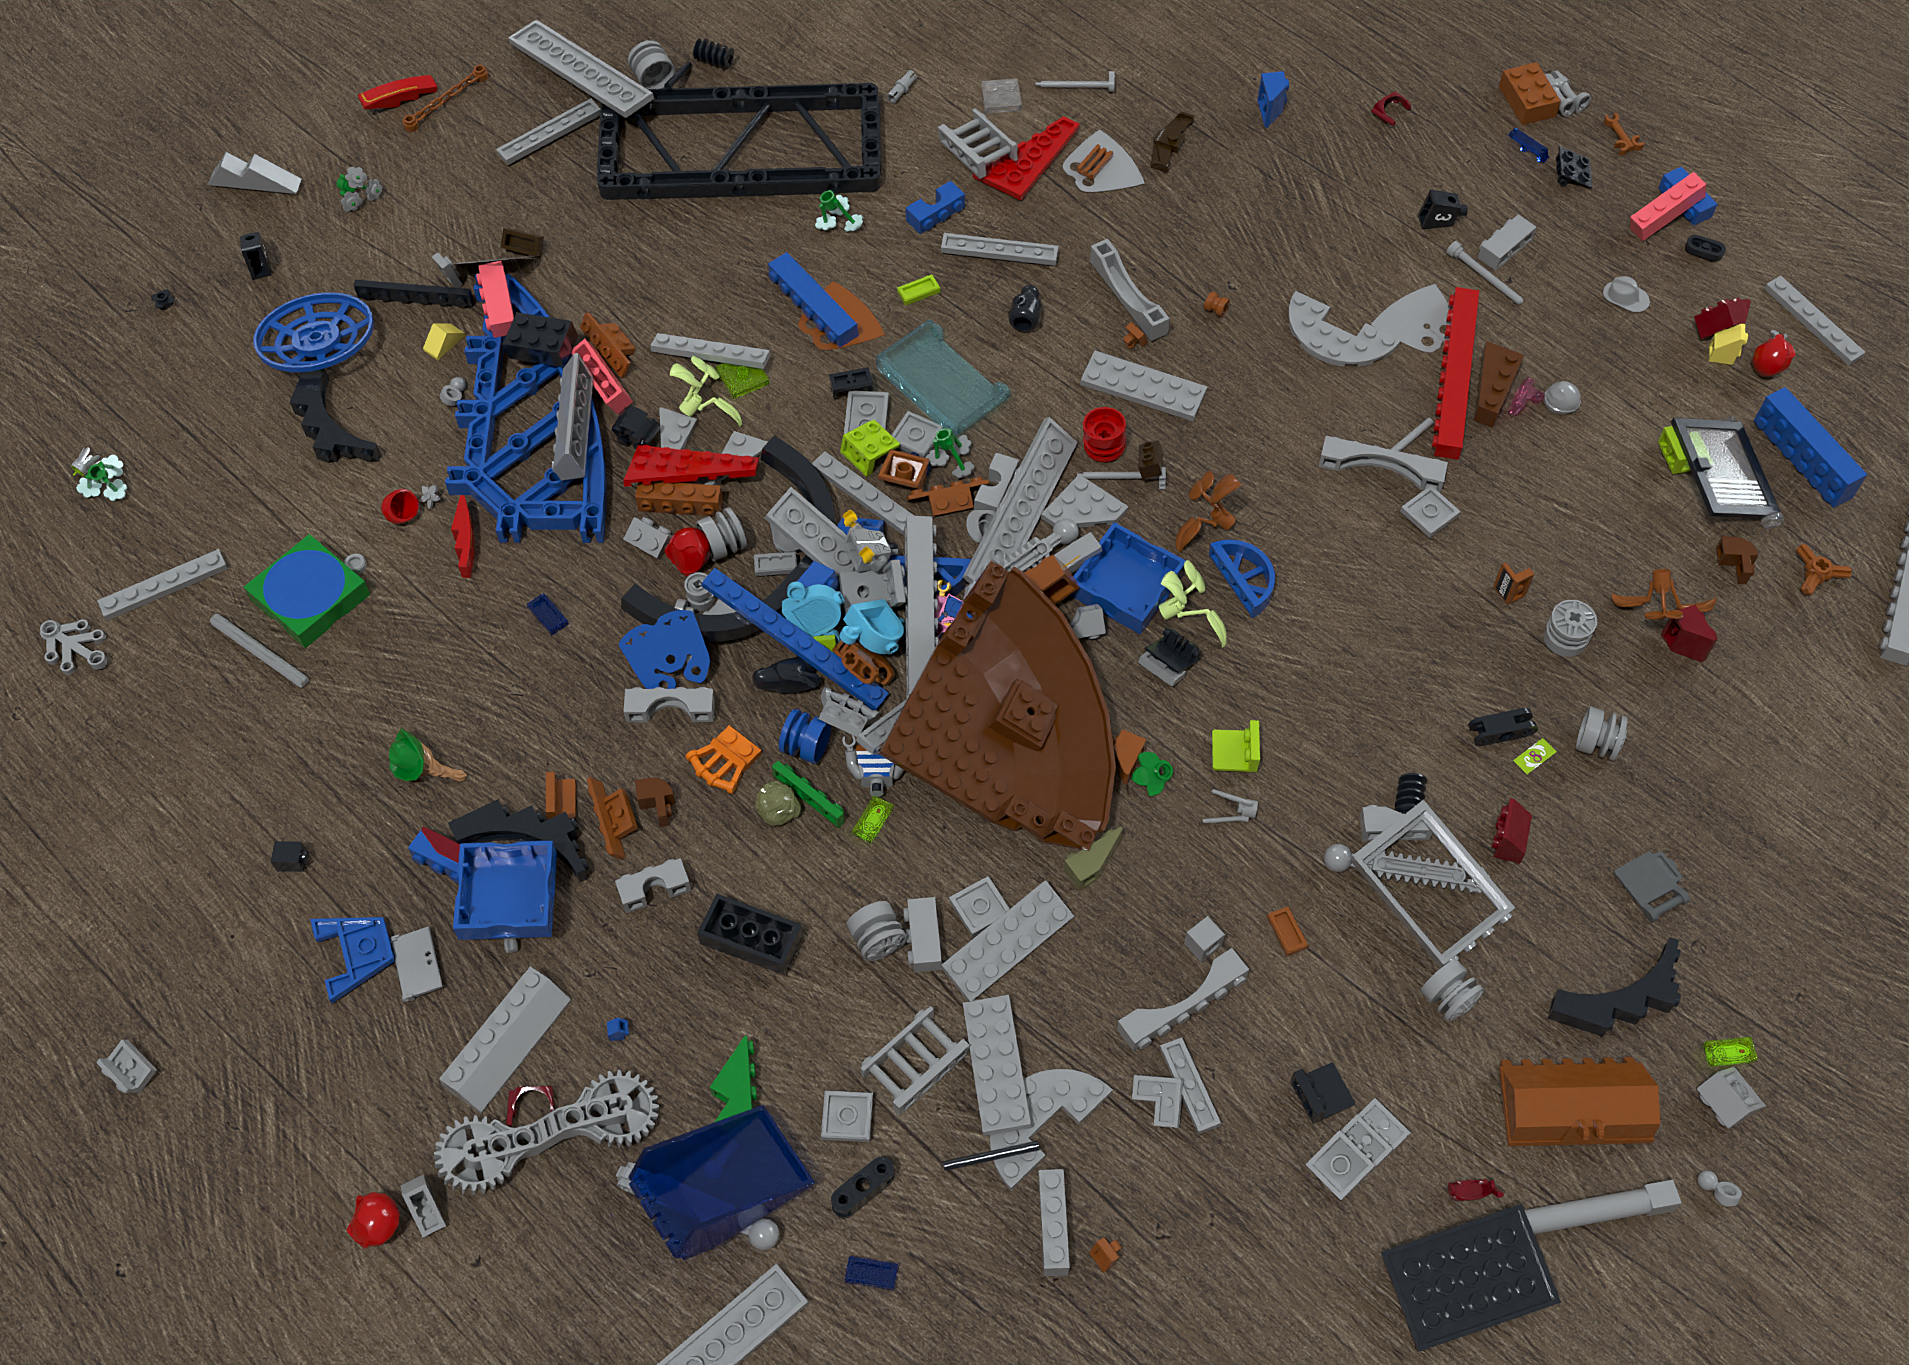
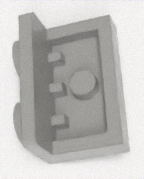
M643 516L642 519L634 517L623 540L660 559L672 537L670 535L671 530L663 526L657 528L653 525L654 521Z
M123 1039L108 1058H99L96 1062L102 1068V1073L110 1077L116 1083V1087L124 1093H140L157 1071L129 1040Z

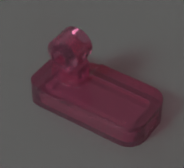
M1527 377L1520 384L1508 410L1509 413L1516 416L1523 409L1528 398L1535 404L1540 403L1544 399V393L1532 387L1535 380Z

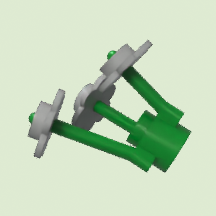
M349 167L347 175L340 174L337 180V188L340 190L339 194L344 196L341 204L346 212L350 210L356 211L363 202L359 194L354 192L356 188L365 189L368 200L372 201L379 198L382 192L379 180L370 179L368 184L364 185L363 182L367 180V175L362 172L361 167Z
M944 428L939 430L935 435L936 439L932 440L935 450H931L930 454L926 455L925 458L930 459L931 466H944L946 461L949 460V455L946 454L945 450H950L958 463L957 469L952 472V475L957 478L969 476L975 466L970 461L963 464L959 456L961 454H968L969 447L972 444L971 441L968 440L966 435L956 438L952 429Z

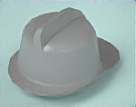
M1615 277L1613 282L1608 283L1604 287L1603 294L1607 301L1628 311L1642 312L1649 307V296L1645 291L1638 288L1636 281L1631 277Z
M974 510L968 515L966 520L967 531L975 542H981L996 511Z

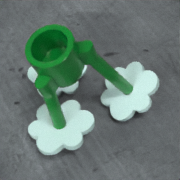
M831 190L821 194L820 201L822 203L819 204V207L822 211V217L816 219L817 223L815 226L817 229L828 230L836 226V217L826 214V209L833 215L841 216L844 214L848 219L845 226L846 232L850 230L855 231L860 228L863 223V216H858L857 214L852 217L847 212L850 208L848 198H843L841 195L835 196Z
M116 455L103 458L98 464L92 465L89 468L85 478L79 480L80 484L77 485V491L83 493L85 498L90 496L97 497L100 495L101 483H105L107 489L104 490L103 494L106 498H109L111 501L123 499L126 495L127 485L123 484L121 479H116L113 483L108 480V478L119 477L123 474L121 469L123 462L118 461Z

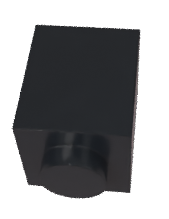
M274 841L271 863L276 871L304 872L305 864L309 862V851L306 850L303 843Z

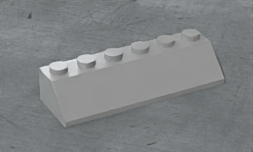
M575 353L563 368L562 378H560L561 394L558 395V425L555 428L556 444L553 446L555 456L554 461H552L553 472L558 475L560 480L585 477L593 376L579 353Z
M529 967L439 1078L440 1082L446 1090L482 1114L570 1004L571 999L549 978Z

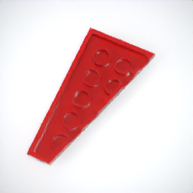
M1064 116L1047 126L1045 131L1040 134L1036 133L1031 136L1029 141H1023L1018 144V160L1014 161L1008 155H1005L995 162L986 165L985 177L979 179L973 173V178L1022 200L1079 130V123Z
M638 445L625 475L624 487L631 486V483L635 482L651 485L652 481L660 480L663 483L697 481V477H708L709 480L717 479V476L727 475L730 478L756 476L759 458L748 455L738 456L728 453L719 454L709 451L699 452L689 449L680 450L669 447L661 448Z

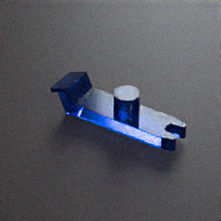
M1514 127L1509 132L1508 136L1521 144L1520 150L1523 152L1531 151L1537 155V161L1544 163L1550 157L1547 147H1544L1521 130Z

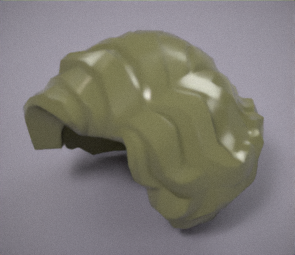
M769 782L760 787L756 795L755 808L764 822L771 826L782 825L793 818H797L800 814L801 805L796 799L794 790L782 782Z

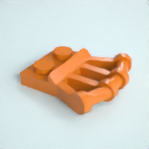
M729 725L720 735L713 738L709 745L698 750L689 751L685 757L694 767L695 775L699 778H704L710 787H718L727 790V793L734 794L742 774L762 755V751ZM716 752L704 765L701 764L700 758ZM721 759L727 761L716 773L712 774L709 772ZM734 767L736 768L730 782L722 780Z

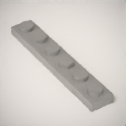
M590 98L497 148V154L509 165L600 116V107Z
M944 233L941 253L1056 266L1058 246Z
M1782 276L1766 284L1764 289L1848 366L1865 355L1866 352Z
M660 333L656 334L650 345L651 352L689 358L696 356L702 360L760 369L765 368L770 358L769 350Z
M827 452L822 453L812 463L822 477L877 517L884 520V522L899 533L905 534L907 515L914 516Z
M218 549L97 601L105 619L110 620L225 571L228 567Z

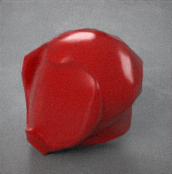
M1777 334L1775 338L1768 339V341L1756 348L1750 364L1753 365L1755 372L1761 377H1771L1780 374L1789 367L1791 360L1795 357V350L1786 341L1784 335Z
M696 527L678 530L664 549L666 556L684 576H689L699 571L711 556L710 544L704 531Z
M372 1192L364 1196L358 1195L355 1213L346 1229L349 1236L364 1249L383 1245L393 1236L399 1226L400 1213L395 1201L383 1193Z

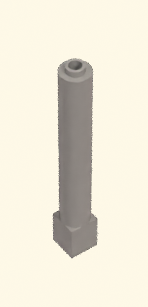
M1668 1180L1647 1184L1641 1189L1525 1210L1533 1233L1539 1234L1641 1214L1651 1216L1673 1212L1681 1205V1200L1674 1181Z

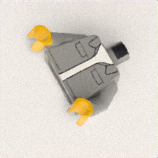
M848 510L842 515L845 519V526L849 527L844 545L856 572L867 570L877 572L888 563L890 556L897 555V544L887 543L881 531L862 528L856 521L857 515L852 510Z

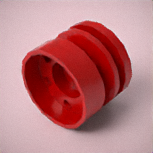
M1100 407L1091 410L1083 421L1084 451L1088 457L1095 461H1114L1124 453L1126 448L1125 418L1121 412L1114 408Z

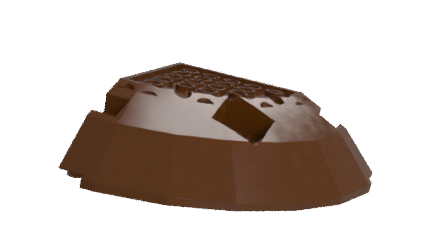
M990 561L964 599L953 622L947 627L936 645L878 754L991 823L1012 831H1016L1021 827L1044 843L1089 851L1097 832L1102 833L1108 824L1116 770L1108 708L1092 662L1064 614L1024 572L1014 566L1010 571H1007L1003 566ZM967 613L972 615L973 618H969L967 616ZM1028 708L1033 710V715L1027 713ZM1036 818L1041 820V824L1036 822Z

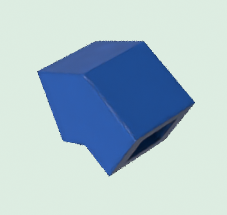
M617 1017L607 1022L609 1041L624 1040V1036L629 1035L628 1020Z

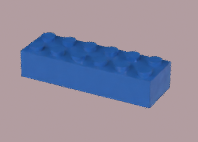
M1786 387L1766 396L1754 419L1757 427L1769 437L1770 441L1781 450L1783 455L1792 462L1796 469L1810 482L1811 486L1815 487L1824 500L1833 508L1851 500L1868 474Z

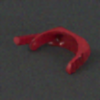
M1394 91L1378 101L1373 106L1371 112L1382 119V122L1385 124L1388 123L1395 126V121L1386 115L1384 104L1400 102L1406 110L1411 109V105L1402 95Z
M553 1086L516 1087L514 1090H510L506 1126L512 1128L513 1118L516 1117L517 1099H520L523 1094L530 1090H538L544 1093L549 1099L550 1111H554Z
M1487 1179L1449 1182L1447 1187L1450 1198L1458 1202L1480 1200L1491 1194L1497 1198H1501L1504 1195L1503 1192L1495 1187L1493 1180L1488 1182Z

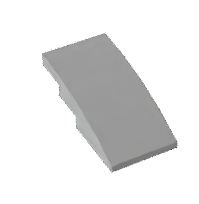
M1374 1098L1305 1165L1340 1200H1343L1411 1133Z

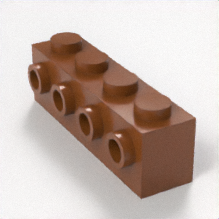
M652 481L651 485H643V482H638L635 495L638 511L715 516L716 512H721L723 502L721 486L663 483L659 481Z

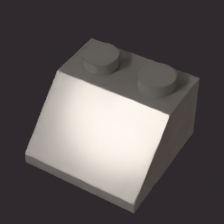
M1735 1067L1717 1072L1697 1088L1701 1100L1706 1105L1711 1106L1716 1113L1717 1120L1723 1126H1727L1728 1129L1740 1124L1766 1106Z

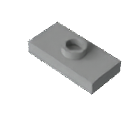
M796 552L754 555L755 576L790 574L797 566Z

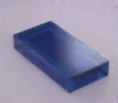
M545 593L526 604L530 612L551 636L569 625L568 620Z
M849 1256L844 1281L849 1284L894 1291L898 1264Z

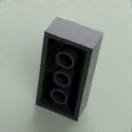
M716 894L697 934L701 945L785 975L801 942L803 930L802 924Z

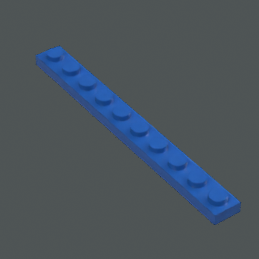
M714 568L703 580L701 586L858 700L863 701L872 710H877L888 697L889 692L875 682L873 684H866L860 681L844 667L839 656L718 569Z

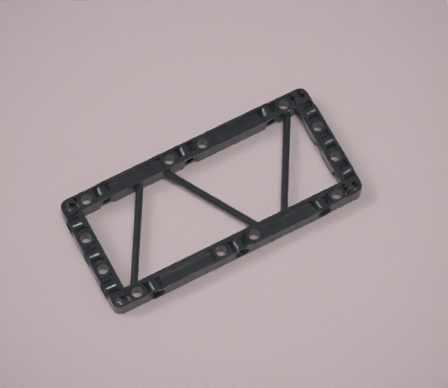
M873 83L671 88L670 90L647 89L653 93L654 99L629 116H632L672 171L637 174L636 172L619 173L622 115L601 103L597 183L600 196L605 200L822 194L828 190L833 191V193L876 192L881 187L880 104L878 87ZM861 109L862 166H851L808 111ZM798 111L841 165V168L803 167L746 169V171L723 170L767 112ZM757 112L713 170L681 171L641 117L645 115Z

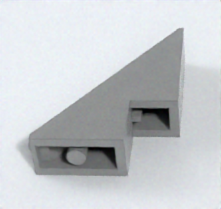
M226 152L213 170L208 184L296 194L302 179L256 154L246 163Z

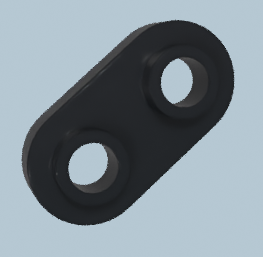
M1691 235L1685 244V248L1689 253L1712 261L1721 260L1726 251L1725 246L1721 242L1700 235Z

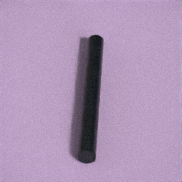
M1038 1141L946 1160L943 1161V1167L947 1171L1040 1150Z

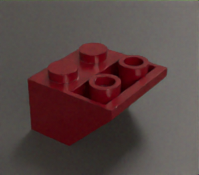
M1741 297L1730 301L1726 299L1718 302L1716 307L1710 306L1701 309V313L1694 316L1701 339L1713 337L1715 333L1739 324H1745L1751 304L1750 299L1741 300Z
M1695 604L1679 610L1683 612L1682 618L1669 619L1661 636L1671 652L1704 662L1715 645L1717 636L1705 620L1704 614L1699 611Z
M1510 798L1507 806L1503 805L1500 815L1497 816L1495 823L1497 833L1493 836L1491 848L1495 849L1493 857L1520 864L1526 852L1532 814L1515 799Z

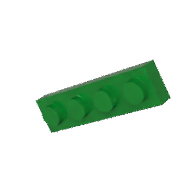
M779 761L772 765L773 777L791 787L798 797L838 829L845 823L843 809L838 804H832L828 801L822 791L813 789L804 777L799 778L789 765H783Z

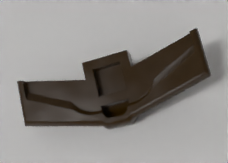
M1181 111L1164 129L1156 133L1153 139L1151 168L1168 173L1171 151H1179L1185 138V134L1182 133L1190 124H1193L1194 115Z

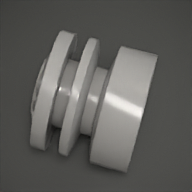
M656 41L641 42L629 53L628 65L640 85L646 89H664V84L676 73L675 66L663 47Z
M729 507L723 509V514L719 511L716 512L717 523L710 516L702 518L695 523L696 528L703 530L709 541L710 558L714 562L727 556L726 546L733 553L737 552V546L740 549L747 547L742 524Z
M1565 600L1557 604L1543 632L1547 647L1561 656L1573 657L1581 654L1586 649L1597 626L1595 612L1590 606L1579 600Z
M1589 706L1579 730L1576 750L1591 754L1595 747L1599 746V757L1603 758L1607 749H1609L1607 758L1614 761L1618 752L1622 749L1626 738L1627 716L1621 715L1617 724H1615L1616 713H1612L1608 720L1605 721L1604 710Z
M878 901L861 908L846 923L852 938L858 941L857 947L866 961H876L891 955L900 949L907 940L905 931L902 930L901 924L896 921V914L887 901Z
M1457 959L1450 961L1439 969L1420 990L1431 1004L1441 999L1443 1000L1437 1010L1440 1014L1447 1011L1444 1018L1448 1022L1467 1013L1485 991L1481 985L1474 987L1477 982L1474 977L1465 982L1462 981L1468 971Z

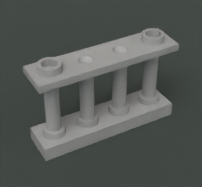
M975 108L972 110L974 120L954 130L949 129L943 124L938 127L940 142L981 179L986 176L985 167L987 164L1005 155H1008L1014 161L1018 160V147L1014 141H1011L983 113L981 114ZM975 127L980 129V131L964 139L958 137ZM985 136L991 139L975 148L968 146ZM996 145L1001 148L984 158L978 155Z
M931 1006L926 1010L922 1009L919 1011L911 1024L876 1055L867 1057L861 1064V1076L864 1079L872 1073L894 1096L893 1110L899 1116L970 1053V1045L964 1039L959 1043H953L931 1021L934 1018V1009ZM923 1027L947 1049L946 1054L941 1059L939 1057L935 1058L914 1036ZM906 1042L929 1064V1069L924 1074H918L897 1052ZM888 1058L912 1080V1085L906 1090H901L880 1069L879 1066Z

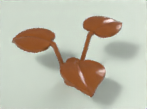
M1207 471L1192 486L1189 491V498L1194 501L1202 495L1215 509L1211 512L1212 520L1202 517L1194 519L1192 517L1181 526L1175 540L1176 548L1180 553L1183 547L1199 532L1201 522L1211 524L1214 527L1219 525L1224 530H1228L1233 526L1236 518L1224 508L1220 500L1242 486L1234 475L1227 474L1219 480L1213 489L1214 492L1211 494V497L1205 492L1214 482V474L1211 471Z
M1656 569L1652 571L1653 581L1650 582L1647 596H1619L1612 593L1613 603L1621 607L1639 606L1650 602L1653 589H1655L1656 593H1661L1662 611L1645 613V618L1650 620L1680 619L1683 617V612L1679 611L1680 609L1696 604L1699 611L1706 612L1712 610L1716 603L1715 597L1705 602L1681 605L1673 580H1671L1670 569ZM1669 588L1675 599L1677 610L1666 611L1665 593L1669 592Z

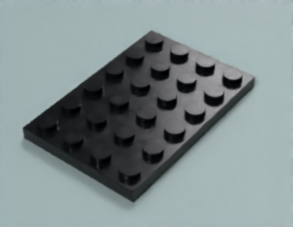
M1522 1204L1380 1252L1417 1352L1561 1303Z

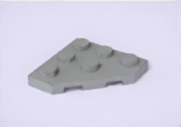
M1079 474L1041 513V519L1053 527L1058 520L1065 518L1073 520L1078 525V528L1091 527L1099 523L1112 525L1114 522L1117 523L1127 513L1128 506Z

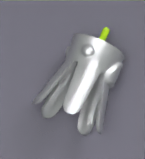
M83 448L78 459L71 465V468L75 471L73 476L77 473L85 476L92 465L100 462L97 461L100 456L96 455L93 457L89 455L87 457L90 448Z

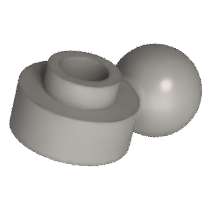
M461 377L453 378L450 385L443 387L440 393L441 401L446 405L456 406L457 400H460L462 397L461 392L466 388L465 380Z
M1705 1170L1698 1175V1185L1704 1190H1714V1196L1720 1204L1736 1206L1739 1203L1742 1192L1736 1185L1730 1182H1718L1717 1176L1712 1171Z

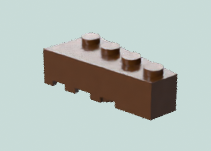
M1486 341L1481 355L1474 421L1493 428L1520 369L1524 354Z

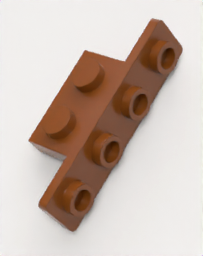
M585 313L580 329L620 377H625L630 365V361L625 355L634 354L635 346L615 323L598 324L590 313Z
M977 477L970 479L971 483L963 484V481L950 483L951 487L943 488V485L930 487L931 491L923 492L922 489L910 491L911 495H908L906 498L907 501L929 497L932 516L971 509L974 507L970 488L981 486V484L987 485L989 480Z
M589 777L587 779L588 792L593 799V809L600 822L599 829L605 838L606 851L610 856L622 860L625 858L620 839L638 829L627 792L620 788L606 796L603 783Z

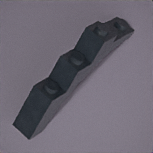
M326 369L302 372L291 397L290 404L294 414L304 417L301 426L306 437L316 439L313 450L317 459L325 462H337L339 456H343L345 458L352 457L365 461L379 462L381 453L377 443L362 440L348 434L337 426L328 415L326 409V390L329 377Z
M497 799L448 822L458 844L486 843L491 841H553L557 857L573 871L579 882L581 883L588 879L586 870L589 867L584 857L579 858L577 852L580 850L575 840L578 839L576 830L579 828L574 817L569 819L566 811L544 821L540 811L535 813L532 805L510 815L506 805L502 807Z
M1670 937L1663 946L1656 966L1644 978L1629 987L1602 994H1577L1558 989L1552 998L1547 1019L1603 1037L1608 1030H1612L1615 1019L1636 1025L1641 1018L1644 1019L1646 1017L1648 1007L1669 1013L1674 1006H1678L1681 994L1678 993L1679 984L1673 982L1676 975V970L1673 969L1674 962H1678L1681 950L1677 949L1679 940Z

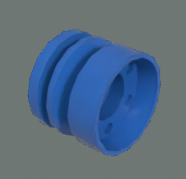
M793 709L782 728L779 739V751L783 754L789 753L792 757L797 756L800 752L801 760L817 764L826 750L832 725L818 719V716L814 717L810 722L809 713L805 712L802 714L801 710Z

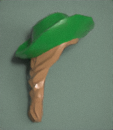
M400 728L395 742L390 746L389 769L398 779L412 781L417 780L419 776L432 775L444 778L449 777L460 782L466 778L467 774L462 770H455L441 765L434 759L429 748L413 734Z

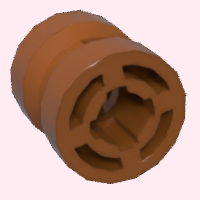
M1211 291L1204 303V310L1213 311L1217 316L1223 317L1229 307L1230 299L1226 297L1221 298L1217 293Z

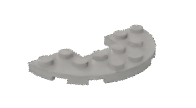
M1297 291L1294 292L1288 310L1290 331L1306 352L1321 361L1344 367L1345 364H1357V367L1373 364L1378 359H1385L1400 345L1401 339L1366 323L1357 336L1352 335L1323 321L1330 311L1329 306Z
M1052 1069L1028 1076L1023 1080L1032 1128L990 1135V1150L1032 1142L1030 1139L1061 1109L1080 1125L1112 1094L1113 1089L1092 1075L1070 1069ZM1038 1150L993 1161L998 1175L1011 1191L1045 1159V1154Z

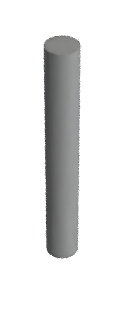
M1427 418L1390 450H1403L1433 425V420Z

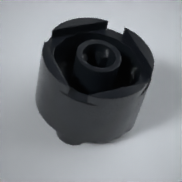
M628 406L627 409L626 407L623 409L611 430L618 437L617 442L623 446L632 445L636 450L638 445L650 446L660 426L654 418L652 421L646 417L648 414L645 411Z

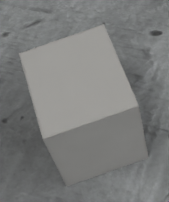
M1207 916L1186 933L1184 944L1202 962L1222 947L1225 934Z

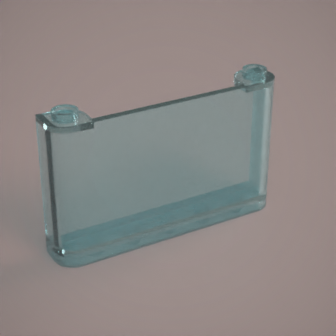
M931 319L876 356V365L879 371L931 420L942 425L943 429H952L955 436L1002 404L1010 396V390L1005 383L996 382L992 385L943 341L942 327L939 324H935Z

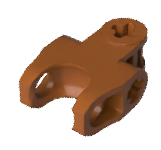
M858 639L852 645L840 640L833 647V652L842 658L844 667L863 683L873 684L874 681H877L879 684L888 685L895 676L894 670L880 654L866 649ZM882 667L887 670V677L884 680L879 676V669ZM864 674L870 676V678H865Z

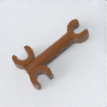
M1617 113L1613 114L1612 119L1605 115L1603 123L1608 127H1612L1620 138L1614 145L1615 149L1621 148L1619 151L1620 156L1625 155L1627 151H1640L1643 149L1645 143H1637L1640 138L1639 135L1633 136L1631 140L1618 123L1619 115Z

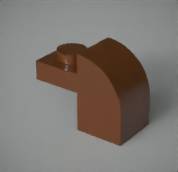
M1722 536L1716 546L1718 565L1735 566L1738 584H1747L1750 577L1754 575V563L1759 556L1757 549L1746 539Z
M658 778L635 780L640 810L656 807L660 827L668 826V817H672L671 805L675 804L671 787L665 781Z

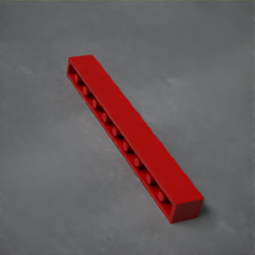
M1456 287L1454 294L1449 296L1448 306H1451V310L1448 309L1446 317L1449 325H1446L1444 336L1448 337V339L1443 344L1442 352H1446V355L1442 357L1441 367L1444 368V371H1441L1439 383H1442V387L1438 389L1437 399H1440V403H1437L1435 415L1439 416L1438 419H1435L1433 431H1437V433L1433 435L1431 447L1435 448L1434 456L1458 460L1462 450L1479 290Z

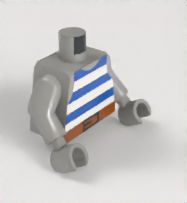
M852 735L853 742L848 745L845 743V737L843 736L842 743L847 748L845 750L847 768L855 779L861 781V786L870 787V795L874 797L882 796L883 787L893 786L894 780L901 776L904 769L879 755L878 753L881 748L874 754L869 753L861 745H856V749H853V745L856 742L855 737Z

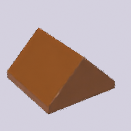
M890 449L879 472L878 479L923 490L930 459Z

